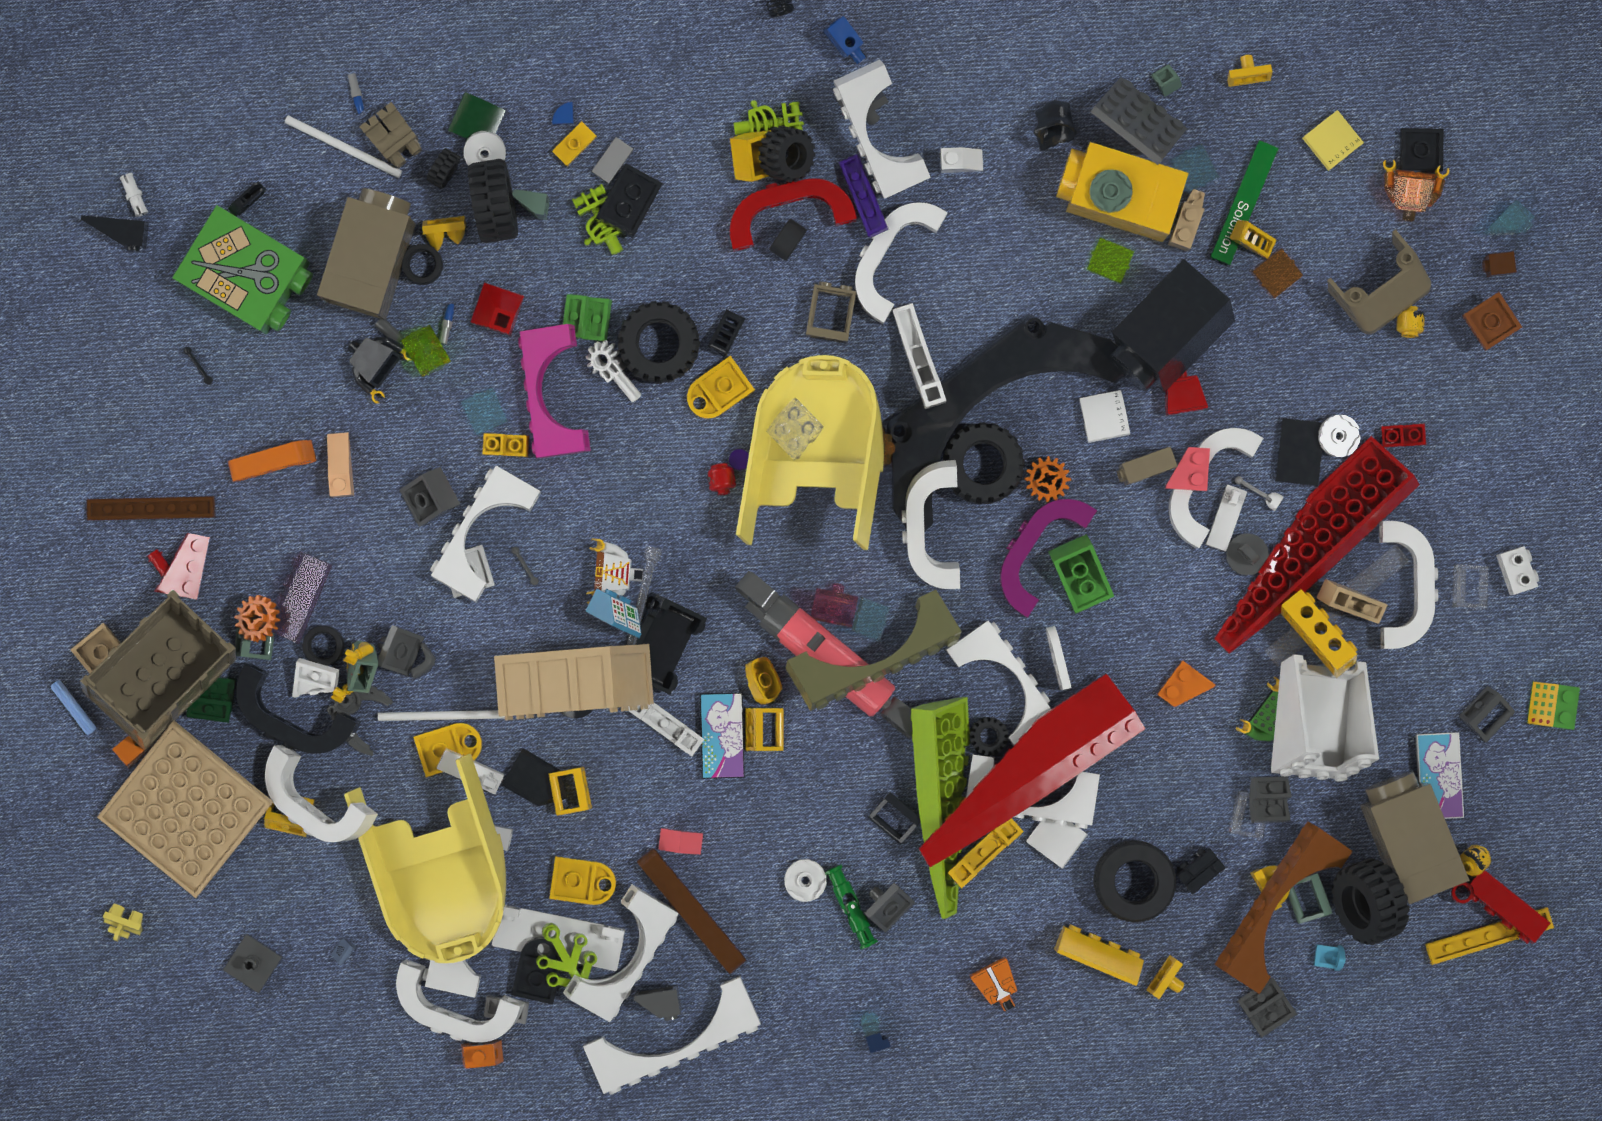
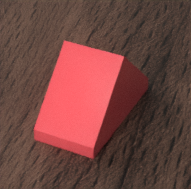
M661 828L658 849L675 853L701 855L703 833Z

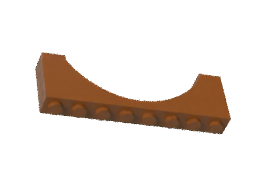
M1307 821L1214 965L1260 994L1271 977L1268 975L1265 965L1264 943L1269 921L1278 903L1294 885L1305 877L1327 868L1339 867L1341 869L1353 851L1319 827Z

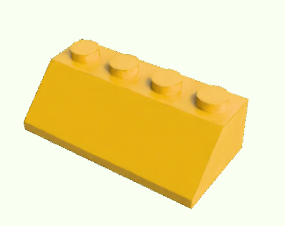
M1070 924L1069 927L1063 926L1054 947L1057 953L1137 986L1144 960L1139 958L1140 953L1131 949L1128 952L1120 950L1121 945L1109 941L1108 944L1101 942V937L1093 933H1089L1088 936L1080 933L1082 929Z

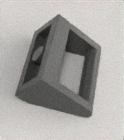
M1487 686L1459 717L1487 743L1515 711L1497 691ZM1499 703L1506 710L1483 733L1477 725Z

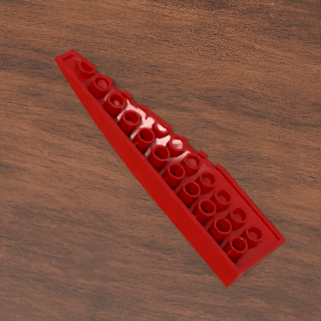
M1371 436L1308 496L1306 504L1296 514V519L1290 528L1288 527L1285 531L1283 539L1275 546L1259 570V575L1254 582H1251L1247 588V593L1236 605V610L1232 616L1228 617L1214 639L1230 654L1281 613V605L1301 589L1305 593L1420 485L1415 475Z

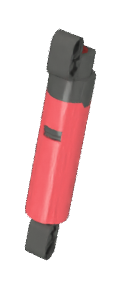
M748 571L735 586L736 591L749 601L745 608L761 621L758 625L796 656L807 651L809 656L833 665L847 667L869 665L785 594L780 597L774 589L753 572ZM885 677L879 682L874 683L872 681L866 684L860 691L855 692L853 690L847 693L846 698L869 717L874 716L881 708L882 712L880 715L904 736L912 739L911 709L896 697H893L891 700L889 699L895 690V686Z

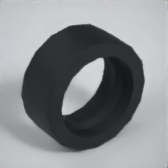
M419 243L406 250L402 260V269L410 281L418 285H427L439 278L443 271V261L441 255L434 247ZM419 252H427L435 261L433 272L425 277L415 275L410 268L412 257Z
M324 625L309 630L302 644L303 653L309 661L325 666L337 662L343 655L345 648L344 639L340 632L333 627ZM318 634H329L336 641L335 652L328 658L317 657L311 649L312 640Z

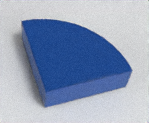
M573 102L565 103L556 110L552 119V125L574 124Z

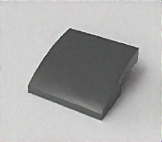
M1288 777L1251 778L1249 791L1251 823H1277L1291 820L1287 799L1292 797Z
M1273 977L1269 979L1260 994L1252 990L1237 1000L1261 1038L1297 1016L1296 1011Z

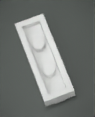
M1228 484L1226 485L1205 545L1224 552L1227 551L1247 491Z
M446 748L437 765V769L461 779L455 760L463 757V755ZM474 761L482 789L496 794L504 773Z

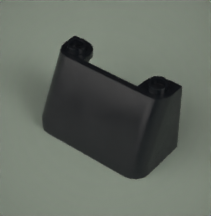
M651 592L646 597L638 613L641 628L640 638L628 634L624 645L649 644L652 687L671 695L678 685L677 675L673 672L691 634L697 635L703 632L707 618Z

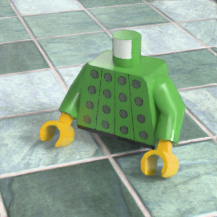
M1273 677L1276 679L1274 686L1267 683L1271 691L1249 721L1240 719L1244 724L1243 728H1235L1256 741L1271 742L1274 740L1279 679L1277 677Z

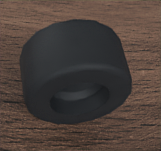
M789 219L769 250L783 260H788L807 230L794 220Z

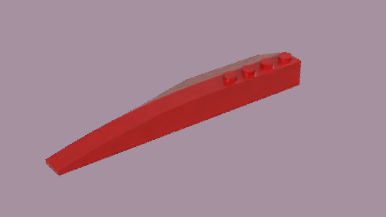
M1106 673L1035 720L1032 727L1018 739L1019 741L1012 749H1009L1004 754L1003 759L993 766L973 788L972 793L962 800L960 806L945 819L946 821L941 827L936 829L921 845L919 851L929 867L941 862L1004 824L1145 730L1137 713Z

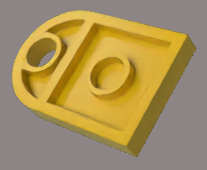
M730 355L690 385L687 393V402L694 414L704 419H712L726 412L754 392L755 389ZM696 398H703L706 401L703 409L698 410L694 407L693 403Z
M466 723L452 724L413 737L426 777L443 772L437 769V765L446 748L463 756L471 754L474 761L482 750V739L479 732L473 726ZM468 735L476 737L477 743L474 747H468L465 744V738Z
M555 856L549 899L598 905L606 902L613 895L616 888V878L613 871L607 865L601 862ZM600 880H610L611 888L608 891H603L599 887Z

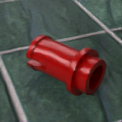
M156 549L147 556L149 558L148 562H151L160 576L163 577L170 565L162 556L163 552H159Z

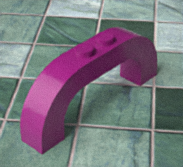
M1061 499L1041 507L1028 522L1024 520L1018 529L1021 534L1017 540L1012 538L1006 548L1009 552L1002 563L1000 571V584L1003 595L1015 611L1028 618L1039 599L1022 587L1019 580V570L1046 526L1054 520L1067 519L1085 529L1097 512L1096 509L1078 500Z

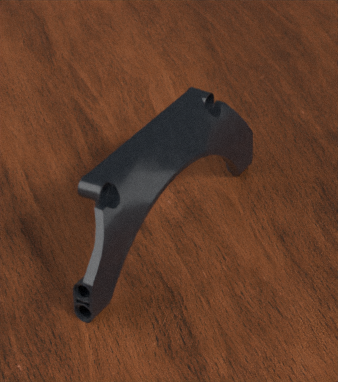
M1027 315L941 381L946 398L945 403L925 409L920 397L887 423L886 430L895 440L890 445L892 465L891 508L901 522L902 511L906 510V493L911 481L922 469L939 462L953 431L967 413L983 398L1012 381L1045 372H1079L1117 383L1125 376L1109 357L1117 348L1116 344L1109 338L1057 323L1048 322L1044 325L1039 318ZM1031 321H1035L1036 327L1034 330L1029 331L1028 324ZM896 425H902V431L899 434L893 433ZM933 492L928 495L924 503V531L933 525Z

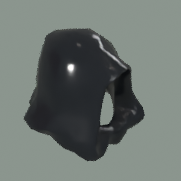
M1052 100L1035 111L1038 124L1034 129V135L1037 137L1040 150H1046L1059 143L1074 140L1077 131L1073 124L1070 104L1068 102Z

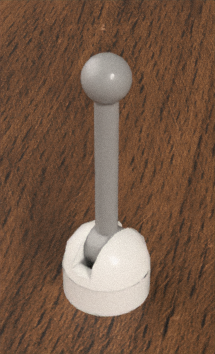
M1241 476L1235 478L1236 484H1242L1266 498L1267 506L1276 511L1284 496L1278 493L1267 495L1245 482Z

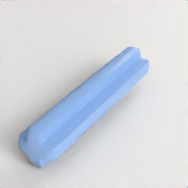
M60 680L54 682L50 686L53 692L85 734H92L96 730V726Z

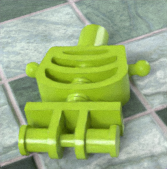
M752 100L751 106L753 109L748 110L749 120L733 123L735 135L751 133L754 130L760 132L763 128L765 131H768V128L786 126L803 131L802 126H804V122H799V117L803 116L799 109L800 102L789 103V106H791V113L787 114L786 103H781L783 117L777 119L772 108L766 105L757 107V101ZM763 111L768 112L773 119H767ZM757 113L761 115L763 121L758 120ZM794 118L795 122L788 123V119Z
M600 184L595 189L590 188L591 193L586 196L582 192L581 196L575 199L572 198L576 209L584 203L587 205L577 211L579 216L590 211L594 215L586 224V231L590 237L584 240V244L590 245L594 241L598 246L606 242L612 255L623 251L617 238L622 232L596 219L600 206L603 205L607 198L606 196L600 200L597 199L598 196L607 194L603 185ZM593 197L595 202L589 204L588 199ZM597 220L598 224L591 231L592 223ZM601 229L602 232L595 237L596 232Z

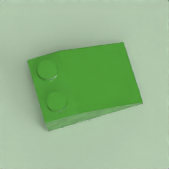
M1087 534L1048 551L1075 614L1114 597Z

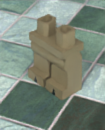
M390 102L376 113L390 130L389 133L375 115L359 127L386 160L399 169L407 162L401 155L402 152L408 149L413 156H416L422 151V148L418 142V137L394 104Z

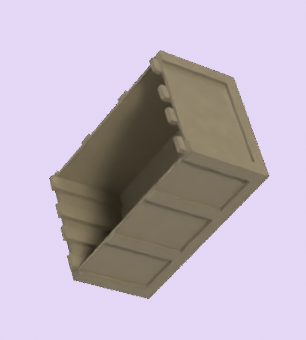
M172 590L167 595V599L147 618L144 617L139 622V626L117 648L114 647L102 663L88 676L85 675L80 680L82 691L146 751L164 733L171 722L176 721L236 661V648L230 642L227 643Z

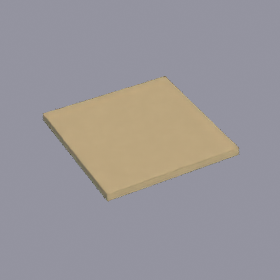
M173 721L97 818L193 897L197 898L272 805L273 801L176 721Z

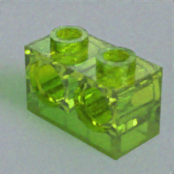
M430 325L411 332L401 340L422 377L439 371L451 362Z

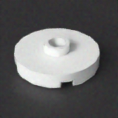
M479 131L473 133L467 139L464 146V158L468 166L475 162L487 160H505L506 147L503 140L493 132ZM486 150L489 154L483 156L481 151Z
M1333 415L1327 418L1319 429L1321 448L1333 457H1344L1352 454L1360 442L1357 423L1346 415ZM1337 432L1340 434L1339 440L1336 438Z
M801 859L792 863L784 877L788 894L801 902L817 899L824 892L827 884L823 868L817 862L810 859ZM807 876L810 879L809 883L803 884L801 882L802 877Z

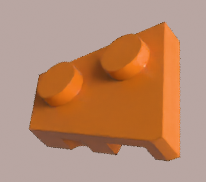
M1182 660L1157 695L1173 707H1176L1214 688L1215 684Z

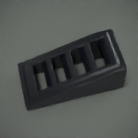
M726 309L708 344V348L727 357L745 318ZM727 317L738 321V325L736 326L726 321ZM725 324L735 329L734 332L732 333L724 329L723 325ZM720 332L730 336V340L719 336ZM716 340L726 343V348L715 343Z

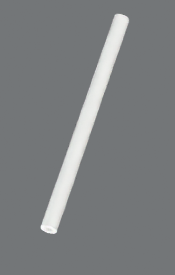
M289 115L285 119L286 124L397 178L402 174V170Z
M498 710L378 713V721L505 719V716L499 717Z

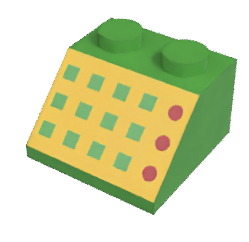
M1532 681L1527 724L1574 730L1580 688Z

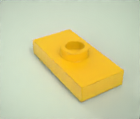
M581 121L552 152L568 167L597 136Z

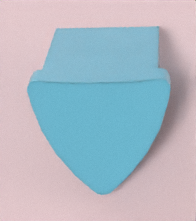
M1316 944L1313 965L1340 971L1346 961L1343 946L1337 945V947Z

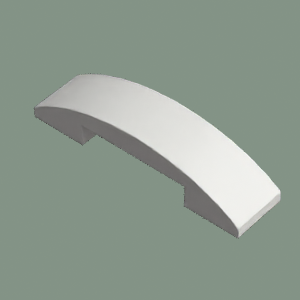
M656 703L650 704L648 709L642 710L640 705L637 706L638 710L630 711V706H628L629 712L647 723L690 756L695 754L705 740Z

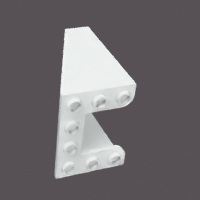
M1292 655L1281 662L1271 773H1278L1284 777L1298 775L1299 778L1317 777L1318 780L1332 778L1340 782L1347 780V777L1358 774L1361 769L1370 767L1373 762L1379 760L1366 662L1357 661L1354 668H1349L1337 679L1325 666L1307 665L1306 660H1303V655Z

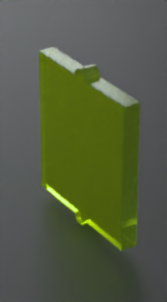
M1100 237L1095 250L1091 252L1092 257L1086 270L1121 284L1126 270L1130 268L1129 263L1134 251Z

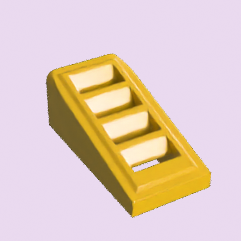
M1243 220L1236 222L1230 239L1266 259L1269 258L1276 243L1275 238L1250 222ZM1264 240H1267L1266 243H1265V245H1264V247H1263V250H1262V249H1261L1262 244H1263Z

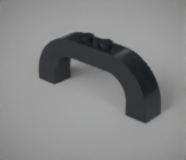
M252 663L244 664L237 681V701L245 718L253 726L265 732L264 735L272 740L279 739L283 742V746L291 750L295 748L306 753L320 754L342 747L357 732L361 721L344 712L337 713L329 730L320 735L310 733L272 713L266 708L261 697L262 686L269 672Z

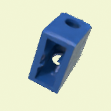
M844 16L838 18L823 30V33L843 57L850 55L856 64L867 57L860 48L864 42ZM846 38L851 41L850 47H847L845 44Z

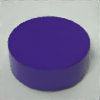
M743 449L734 450L729 456L731 467L739 471L746 469L749 454Z

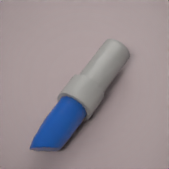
M356 73L347 76L351 88V96L356 110L360 114L364 110L362 93L358 85Z
M454 304L447 306L444 320H442V330L439 338V343L447 344L449 332L453 324Z

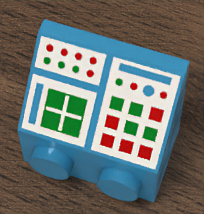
M596 588L585 612L640 638L641 628L638 609L630 604L631 600L622 595L616 598L618 594L607 588L605 592Z

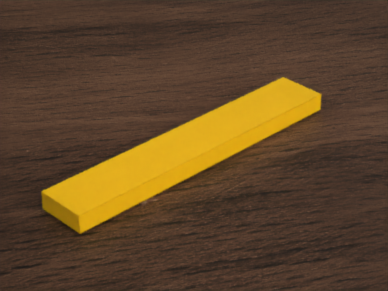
M1548 907L1535 910L1551 923L1546 930L1553 929L1554 926ZM1499 921L1426 943L1425 947L1430 964L1434 965L1519 939V933L1513 928L1511 930L1507 929Z

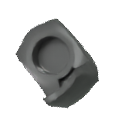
M424 642L420 645L424 652L425 660L410 671L414 679L428 673L435 665L436 658Z

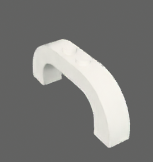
M911 203L901 206L885 219L889 230L872 237L871 239L873 240L870 246H864L859 255L862 259L856 271L855 291L860 305L870 317L884 324L894 307L892 302L881 297L875 290L873 275L897 233L902 228L913 224L924 226L937 233L948 212L927 203Z
M1229 428L1210 435L1198 448H1210L1209 463L1214 455L1222 449H1235L1251 458L1264 438L1246 429ZM1173 489L1168 507L1171 524L1181 539L1198 549L1210 530L1196 522L1189 512L1188 503L1193 490Z
M956 460L940 461L922 469L913 478L908 487L905 503L906 510L902 511V523H906V531H902L903 544L907 543L911 566L922 580L942 589H960L959 563L936 561L925 550L924 503L931 492L939 488L957 487Z
M1381 521L1379 523V543H1397L1404 546L1411 553L1414 564V612L1412 617L1406 624L1400 627L1380 628L1381 649H1397L1415 643L1429 629L1435 613V602L1438 601V589H1435V580H1438V569L1434 568L1432 548L1420 531L1403 522Z
M283 745L273 746L265 768L266 787L274 805L288 816L290 822L301 826L306 834L325 842L354 840L370 829L378 814L363 802L351 803L344 817L339 822H335L301 797L296 791L293 782L294 770L301 756Z
M407 959L400 964L396 979L399 1001L404 1010L414 1020L431 1027L430 1030L433 1032L450 1034L452 1039L459 1041L464 1039L470 1042H488L505 1034L517 1022L522 1013L525 1002L506 995L500 999L494 1017L487 1021L474 1020L436 1006L425 998L421 989V981L426 966Z

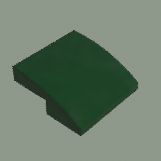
M464 92L447 131L465 140L473 133L479 131L496 134L506 110Z
M220 676L187 709V717L229 723L237 679Z

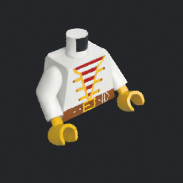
M592 538V540L597 542L596 548L590 547V550L597 551L594 591H589L586 594L593 596L596 588L604 592L607 588L617 593L616 598H619L620 595L623 596L626 590L630 589V581H643V569L631 568L632 560L628 559L627 552L615 544Z

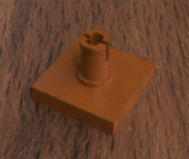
M1497 292L1462 315L1485 351L1522 328L1500 292Z

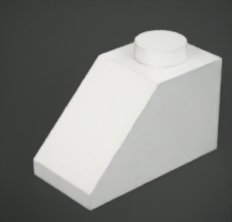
M963 147L941 148V173L983 171L982 150Z

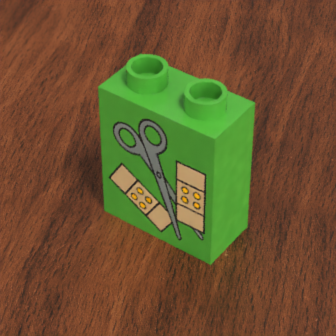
M216 205L172 278L267 335L270 328L280 331L290 316L291 309L284 305L293 291L299 295L303 294L312 280L313 273L307 270L310 262L306 258Z

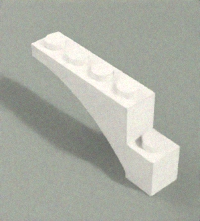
M913 303L892 309L924 408L927 409L945 403L944 391L928 351Z

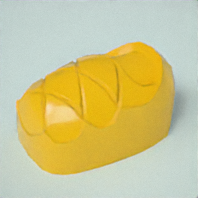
M767 657L752 660L745 665L748 687L756 702L763 705L769 704L778 697L782 690L780 678Z

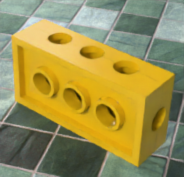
M1301 589L1281 605V615L1337 679L1356 663L1357 648L1350 640L1346 642L1342 637V630L1336 624L1332 625L1328 621L1330 617L1322 608L1318 609L1314 604L1316 601L1309 592L1304 593ZM1304 615H1309V616H1311V617H1310V618H1304V617H1302V616H1304ZM1317 631H1323V632H1325V633H1324V634H1317L1316 632H1317ZM1337 647L1339 650L1333 651L1330 648Z

